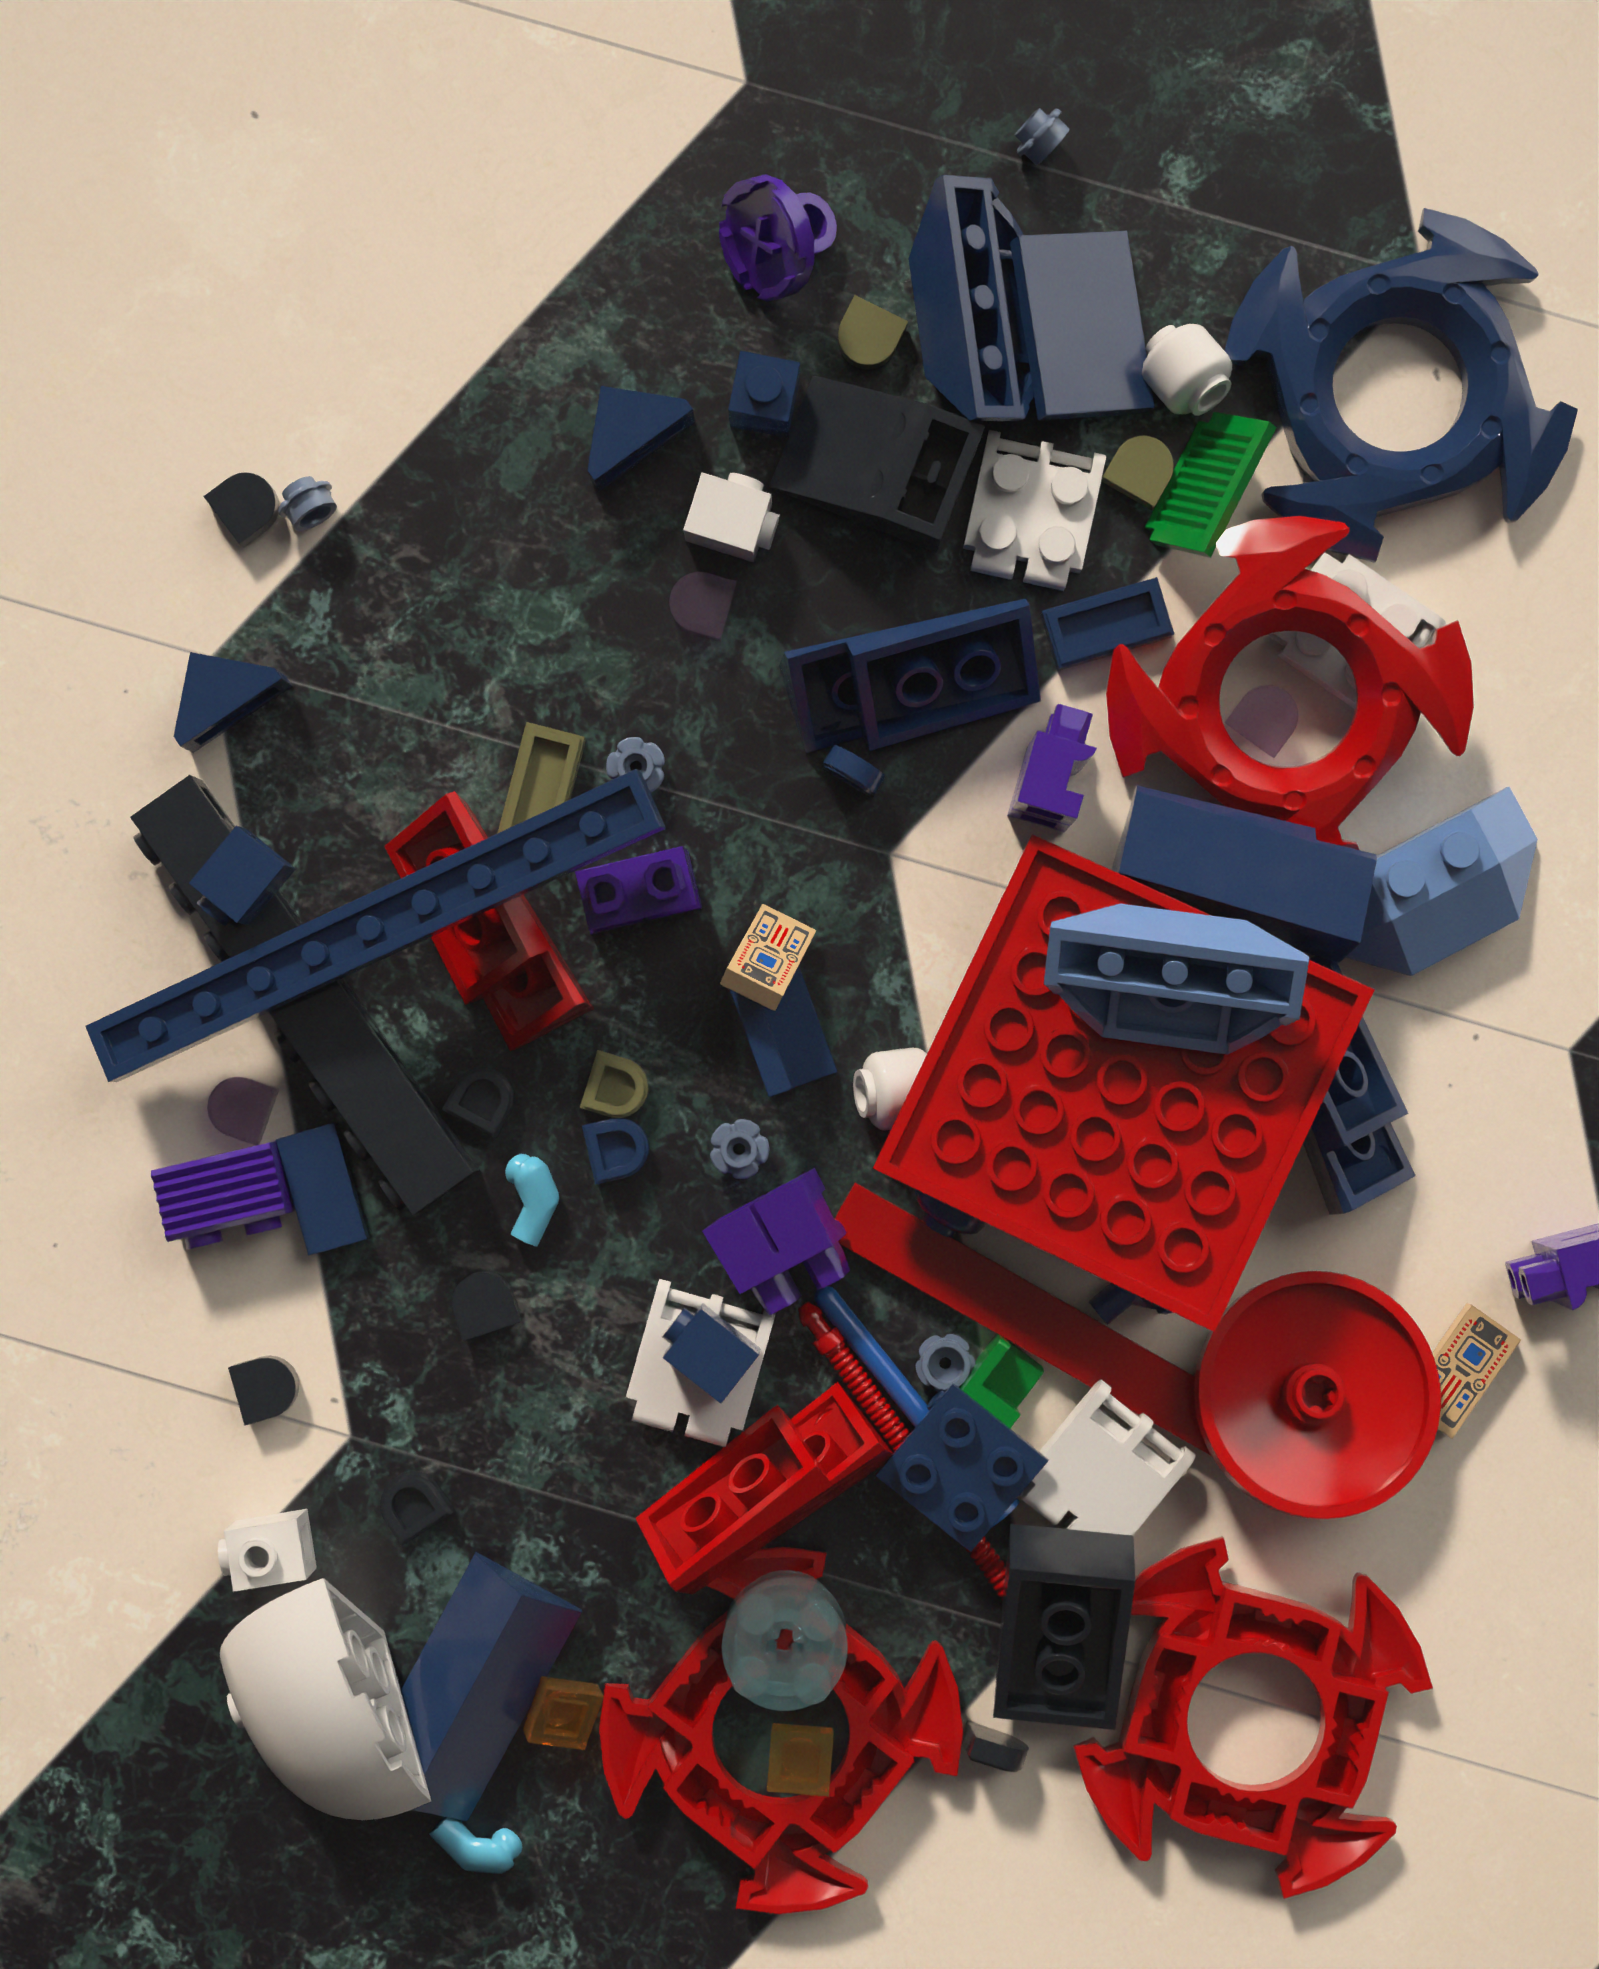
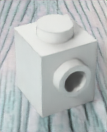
M702 472L683 531L687 542L754 562L759 547L770 549L780 515L770 512L772 496L770 493L762 491L764 484L760 481L737 473H730L728 480Z
M308 1509L236 1520L224 1530L225 1539H220L218 1543V1558L221 1572L224 1576L231 1575L233 1592L306 1580L317 1569Z

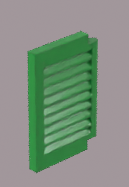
M1218 412L1213 413L1209 422L1198 421L1173 470L1170 481L1145 525V529L1153 532L1149 540L1158 546L1211 558L1217 547L1216 542L1224 533L1277 427L1269 421Z

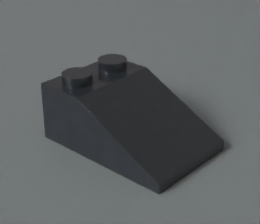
M1010 1524L993 1718L1109 1730L1116 1729L1135 1588L1133 1535Z

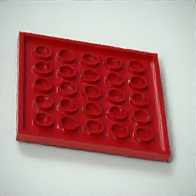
M1032 834L873 1169L1215 1332L1375 989L1309 960L1300 1019L1287 1026L1281 1025L1266 1036L1228 1055L1101 1037L1068 1006L1059 994L1055 995L1044 985L1051 922L1116 904H1128L1203 915L1210 914Z

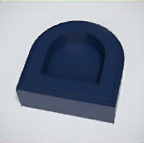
M833 745L822 765L824 771L869 798L870 796L874 797L885 779V775L870 763L837 745Z
M612 1118L582 1125L595 1185L629 1177L638 1172L647 1161L649 1140L643 1128L636 1122L626 1118Z

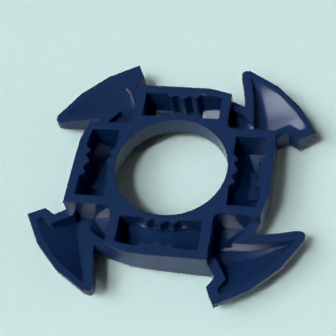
M1427 208L1422 210L1418 232L1428 241L1427 250L1339 276L1316 289L1304 300L1299 278L1297 252L1293 246L1283 248L1253 281L1232 320L1224 349L1232 364L1244 366L1252 356L1268 359L1265 365L1289 449L1304 476L1309 474L1315 481L1296 485L1271 486L1262 492V501L1279 517L1304 516L1345 523L1349 527V533L1345 538L1330 547L1329 550L1347 556L1350 554L1355 558L1374 563L1377 561L1384 538L1374 527L1376 517L1457 495L1481 482L1498 467L1502 487L1503 518L1507 523L1516 522L1547 489L1568 450L1578 412L1577 408L1562 401L1558 402L1550 411L1536 407L1509 320L1495 296L1486 288V286L1533 282L1539 275L1537 269L1501 237L1465 218ZM1392 323L1407 324L1429 332L1446 346L1458 366L1462 381V399L1458 415L1449 431L1442 438L1426 447L1412 451H1390L1375 447L1359 438L1346 425L1336 406L1333 394V374L1342 349L1359 333L1378 325Z

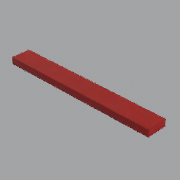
M856 1182L853 1184L834 1220L839 1221L847 1232L838 1241L839 1244L1092 1388L1097 1381L1102 1379L1111 1387L1110 1394L1128 1409L1138 1415L1141 1413L1146 1414L1154 1421V1424L1211 1456L1200 1432L1195 1412L1194 1375L958 1240L935 1232L923 1220Z

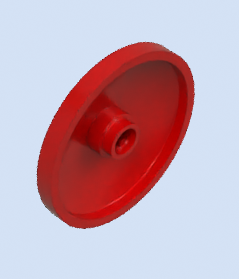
M1303 1271L1282 1275L1263 1282L1242 1294L1225 1309L1215 1332L1209 1331L1200 1351L1194 1378V1403L1199 1429L1212 1458L1227 1478L1243 1493L1258 1503L1287 1515L1301 1518L1331 1519L1352 1516L1373 1509L1396 1495L1412 1480L1426 1460L1436 1437L1441 1412V1387L1431 1348L1416 1322L1400 1304L1377 1287L1363 1280L1335 1272Z

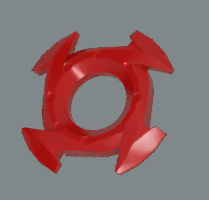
M1291 516L1258 519L1229 528L1224 531L1216 542V546L1220 556L1235 558L1239 574L1177 643L1163 669L1159 686L1157 687L1141 668L1127 646L1119 644L1113 650L1106 697L1109 737L1122 776L1126 777L1143 771L1146 757L1162 751L1225 807L1316 828V840L1359 850L1356 842L1342 839L1338 827L1402 756L1416 730L1421 714L1436 730L1452 754L1461 756L1466 750L1474 709L1472 662L1459 621L1456 620L1436 628L1433 643L1418 648L1350 588L1324 574L1305 569L1327 549L1347 536L1349 527L1343 522ZM1299 631L1325 640L1346 660L1356 685L1355 713L1345 736L1326 755L1310 763L1298 766L1270 765L1246 754L1229 736L1220 712L1221 685L1233 659L1251 642L1275 632Z
M1221 1536L1180 1548L1144 1569L1135 1577L1131 1615L1165 1618L1154 1630L1142 1653L1119 1742L1104 1747L1095 1737H1092L1073 1746L1086 1790L1106 1825L1140 1861L1147 1862L1152 1855V1821L1155 1803L1169 1815L1170 1819L1197 1833L1284 1855L1285 1859L1275 1868V1873L1282 1897L1285 1899L1326 1887L1359 1868L1396 1834L1397 1826L1388 1817L1344 1813L1347 1807L1353 1809L1367 1782L1389 1694L1386 1687L1401 1683L1412 1694L1433 1689L1421 1646L1401 1611L1366 1574L1357 1572L1353 1577L1351 1607L1347 1628L1336 1618L1309 1604L1221 1581L1219 1569L1229 1560L1224 1537ZM1245 1653L1272 1654L1298 1666L1309 1677L1316 1690L1321 1713L1317 1740L1304 1762L1293 1772L1279 1780L1257 1785L1229 1781L1207 1768L1192 1748L1187 1724L1191 1698L1203 1677L1224 1660Z
M790 1547L759 1549L706 1585L742 1604L726 1611L705 1628L650 1699L634 1698L629 1684L605 1683L599 1733L604 1775L619 1815L625 1819L632 1816L644 1788L654 1770L657 1769L664 1783L663 1789L678 1808L712 1837L755 1869L753 1874L740 1879L736 1909L774 1914L821 1910L865 1894L869 1888L868 1880L863 1875L842 1865L825 1853L830 1850L833 1853L837 1852L858 1835L914 1763V1756L930 1758L936 1773L958 1776L963 1737L958 1686L943 1646L936 1640L928 1645L918 1667L904 1688L897 1672L876 1647L807 1593L808 1582L823 1575L826 1552ZM770 1666H792L817 1675L836 1692L845 1708L849 1721L847 1749L835 1772L817 1788L793 1797L765 1796L741 1785L723 1766L717 1754L713 1738L714 1717L726 1692L747 1674Z

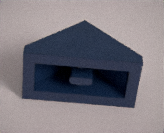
M601 386L587 469L591 482L597 491H602L695 423L694 412L688 401L682 398Z
M190 652L173 737L180 747L194 753L291 688L292 684L284 674L275 668Z

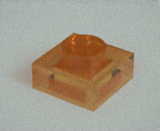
M541 1676L523 1727L528 1743L585 1750L604 1698L598 1684Z
M772 1723L767 1791L829 1796L833 1728Z

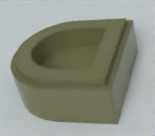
M854 295L839 326V350L844 359L856 368L864 370L879 368L885 365L894 355L908 327V321Z
M1133 437L1119 447L1102 476L1101 482L1146 508L1153 510L1171 479L1173 473L1172 455L1166 445L1154 437Z
M597 1050L580 1108L612 1118H622L634 1114L643 1106L649 1092V1083L644 1070L630 1059Z

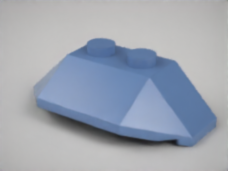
M1510 786L1377 855L1361 943L1346 958L1413 976L1519 920L1538 839Z
M1116 904L1051 922L1044 985L1055 995L1059 994L1068 1006L1101 1037L1228 1055L1266 1036L1281 1025L1287 1026L1300 1019L1309 956L1247 920Z

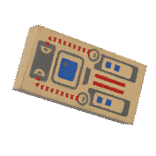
M762 904L729 963L720 984L776 1011L816 930Z
M1468 1303L1463 1307L1432 1352L1441 1387V1412L1438 1430L1453 1439L1521 1341L1520 1338Z

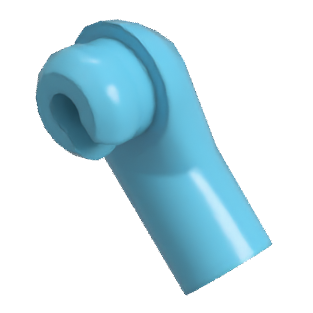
M518 1154L509 1160L505 1170L508 1182L515 1185L524 1204L511 1231V1235L530 1245L538 1246L558 1205L559 1192L548 1166L538 1157Z
M443 1817L429 1833L453 1860L467 1871L502 1874L514 1866L513 1859L522 1852L520 1838L507 1828L496 1831L491 1839L477 1838L458 1819Z

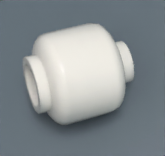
M1186 324L1175 328L1173 325H1169L1159 330L1148 342L1146 351L1149 354L1143 363L1142 376L1174 414H1188L1192 412L1194 415L1199 416L1213 409L1227 395L1231 387L1229 377L1232 371V362L1228 354L1203 326Z
M914 1047L872 1053L865 1060L863 1068L855 1072L853 1079L854 1099L860 1116L863 1118L869 1117L872 1124L880 1130H891L927 1053Z

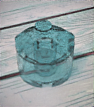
M774 1571L757 1578L735 1597L730 1604L725 1618L722 1656L725 1669L734 1689L753 1703L777 1711L803 1709L826 1699L844 1671L848 1651L845 1617L838 1602L818 1580L801 1572ZM781 1629L792 1630L793 1641L795 1642L791 1644L790 1650L778 1649L777 1641L775 1640L779 1638Z

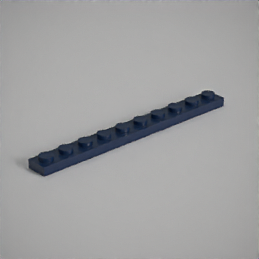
M635 769L85 1026L107 1081L119 1082L666 829L642 772Z

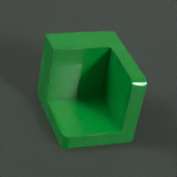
M996 1333L976 1359L975 1366L970 1371L968 1378L959 1388L1011 1429L1021 1415L1018 1406L1042 1376L1044 1369L1041 1364L1024 1351Z

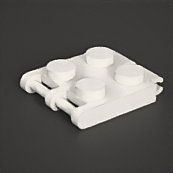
M989 430L963 549L974 551L970 571L1011 580L1016 560L1027 562L1023 579L1024 583L1064 591L1069 572L1080 574L1083 567L1106 455L1094 452L1093 458L1053 450V443L1041 441V445L1038 447L1001 439V432ZM997 450H999V451H1004V452H1008V453H1013V454H1007V455L998 454V453H997ZM1018 455L1036 458L1037 462L1023 459ZM1050 462H1054V463L1064 464V465L1073 466V467H1065V468H1063V467H1058V466L1049 465V464H1050ZM1078 468L1087 469L1090 471L1089 473L1082 472Z
M1323 553L1311 569V571L1324 574L1350 588L1407 638L1414 633L1418 624L1422 625V628L1412 641L1418 648L1425 645L1431 634L1435 633L1436 628L1446 625V621L1441 616L1350 554L1341 563L1332 556ZM1282 631L1268 634L1284 646L1278 654L1279 658L1352 708H1356L1354 677L1346 660L1332 645L1315 635L1305 632Z
M659 1279L626 1394L627 1398L637 1400L632 1421L673 1432L678 1412L690 1415L684 1436L725 1447L731 1427L743 1431L776 1312L769 1315L764 1309L763 1314L724 1304L722 1303L724 1297L712 1294L711 1299L671 1289V1282ZM666 1300L697 1309L704 1303L718 1315L759 1326L757 1331L740 1324L729 1323L759 1346L760 1354L722 1403H719L662 1358L670 1346V1343L663 1339L662 1336L684 1309L666 1305Z
M1100 1379L1092 1386L1039 1452L1048 1458L1049 1461L1023 1490L1020 1497H1022L1021 1500L1054 1526L1068 1511L1072 1512L1073 1514L1065 1522L1062 1529L1134 1535L1193 1463L1195 1453L1186 1446L1178 1449L1152 1428L1154 1421L1144 1413L1137 1416L1110 1394L1111 1387ZM1104 1404L1130 1426L1127 1429L1123 1427L1105 1410L1101 1409L1100 1405ZM1144 1437L1167 1454L1171 1460L1167 1462L1152 1447L1142 1442V1439Z

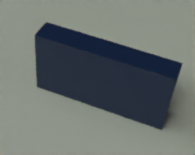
M1158 577L1046 609L1040 614L1057 671L1113 655V650L1119 644H1124L1131 650L1172 638L1174 635Z
M331 1123L276 1139L308 1256L370 1238L338 1123Z

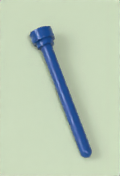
M831 1286L817 1290L814 1295L816 1305L831 1324L837 1327L847 1344L911 1424L916 1427L929 1412L926 1402L838 1292ZM1018 1498L993 1526L1003 1520L1020 1503Z

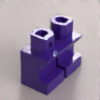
M1062 704L1056 705L1054 713L1049 716L1045 732L1037 731L1027 746L1007 816L1064 833L1076 821L1084 795L1068 791L1066 788L1069 777L1080 772L1097 749L1085 744L1093 716L1092 713Z
M683 846L575 871L591 935L644 923L643 918L648 917L649 921L702 909L689 851Z
M815 1168L773 1189L766 1195H762L718 1218L702 1231L739 1294L751 1289L769 1315L791 1305L802 1296L788 1271L791 1267L803 1262L817 1290L840 1280L850 1271L844 1251L838 1242L847 1232L839 1221L834 1220L822 1195V1192L826 1189Z
M1599 1223L1532 1240L1534 1255L1505 1262L1514 1297L1518 1299L1526 1297L1527 1302L1531 1305L1553 1301L1568 1309H1577L1585 1301L1587 1287L1593 1286L1599 1289Z

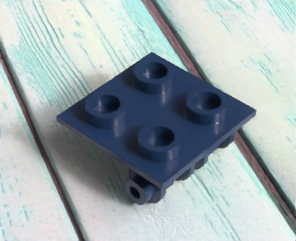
M952 1383L946 1392L941 1389L934 1395L927 1405L929 1412L876 1473V1477L971 1552L1047 1464L1049 1459L957 1385Z

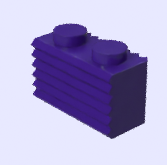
M276 1141L151 1170V1178L154 1182V1191L159 1205V1214L162 1218V1226L165 1230V1238L167 1242L184 1238L187 1250L223 1241L221 1229L244 1224L246 1236L282 1227L280 1215L295 1211Z

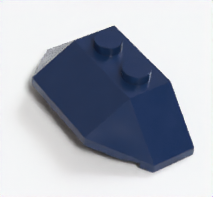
M941 175L935 179L908 258L925 378L969 421H1020L1026 417L1030 409L1029 403L1034 397L1010 242L1024 234L1011 212L997 198L999 191L991 178Z

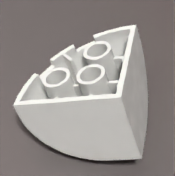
M324 1578L270 1601L234 1627L225 1638L220 1649V1660L230 1693L227 1695L230 1714L238 1728L245 1727L267 1766L291 1792L319 1811L332 1816L355 1820L390 1817L431 1802L384 1630Z

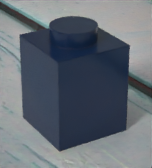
M740 350L728 408L730 427L788 438L800 383V362Z
M236 825L189 884L202 894L197 904L215 920L227 926L231 919L236 923L250 925L296 868L252 832Z
M702 1303L694 1315L684 1308L662 1336L663 1339L670 1343L662 1358L719 1403L725 1400L760 1354L759 1346L704 1303Z

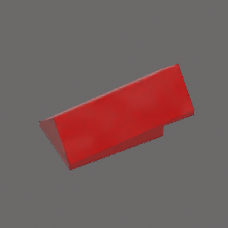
M454 791L445 794L384 847L400 878H403L489 837L470 806ZM524 894L431 937L465 1005L484 999L510 1051L518 1049L594 1009Z
M836 1382L791 1419L777 1404L635 1519L668 1584L675 1592L693 1595L883 1466L892 1456L893 1452L843 1387Z

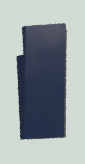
M1026 599L786 651L779 664L802 745L806 753L864 737L869 751L1041 702L1030 605Z
M1137 785L1111 870L1212 916L1247 920L1301 952L1340 963L1361 943L1377 856L1373 853L1316 840V828Z
M1318 956L1309 958V960L1342 974L1338 963ZM1363 1016L1303 1142L1329 1215L1345 1214L1353 1211L1416 1176L1391 1122L1409 1113Z
M477 1552L469 1563L401 1689L431 1802L411 1810L468 1821L582 1613V1609Z

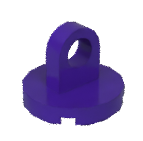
M767 174L736 182L724 195L721 207L727 206L726 220L719 222V239L725 261L735 279L746 290L754 288L760 293L757 298L765 301L782 299L797 294L809 281L814 266V256L830 247L836 238L837 224L829 204L820 196L811 192L795 194L782 180Z

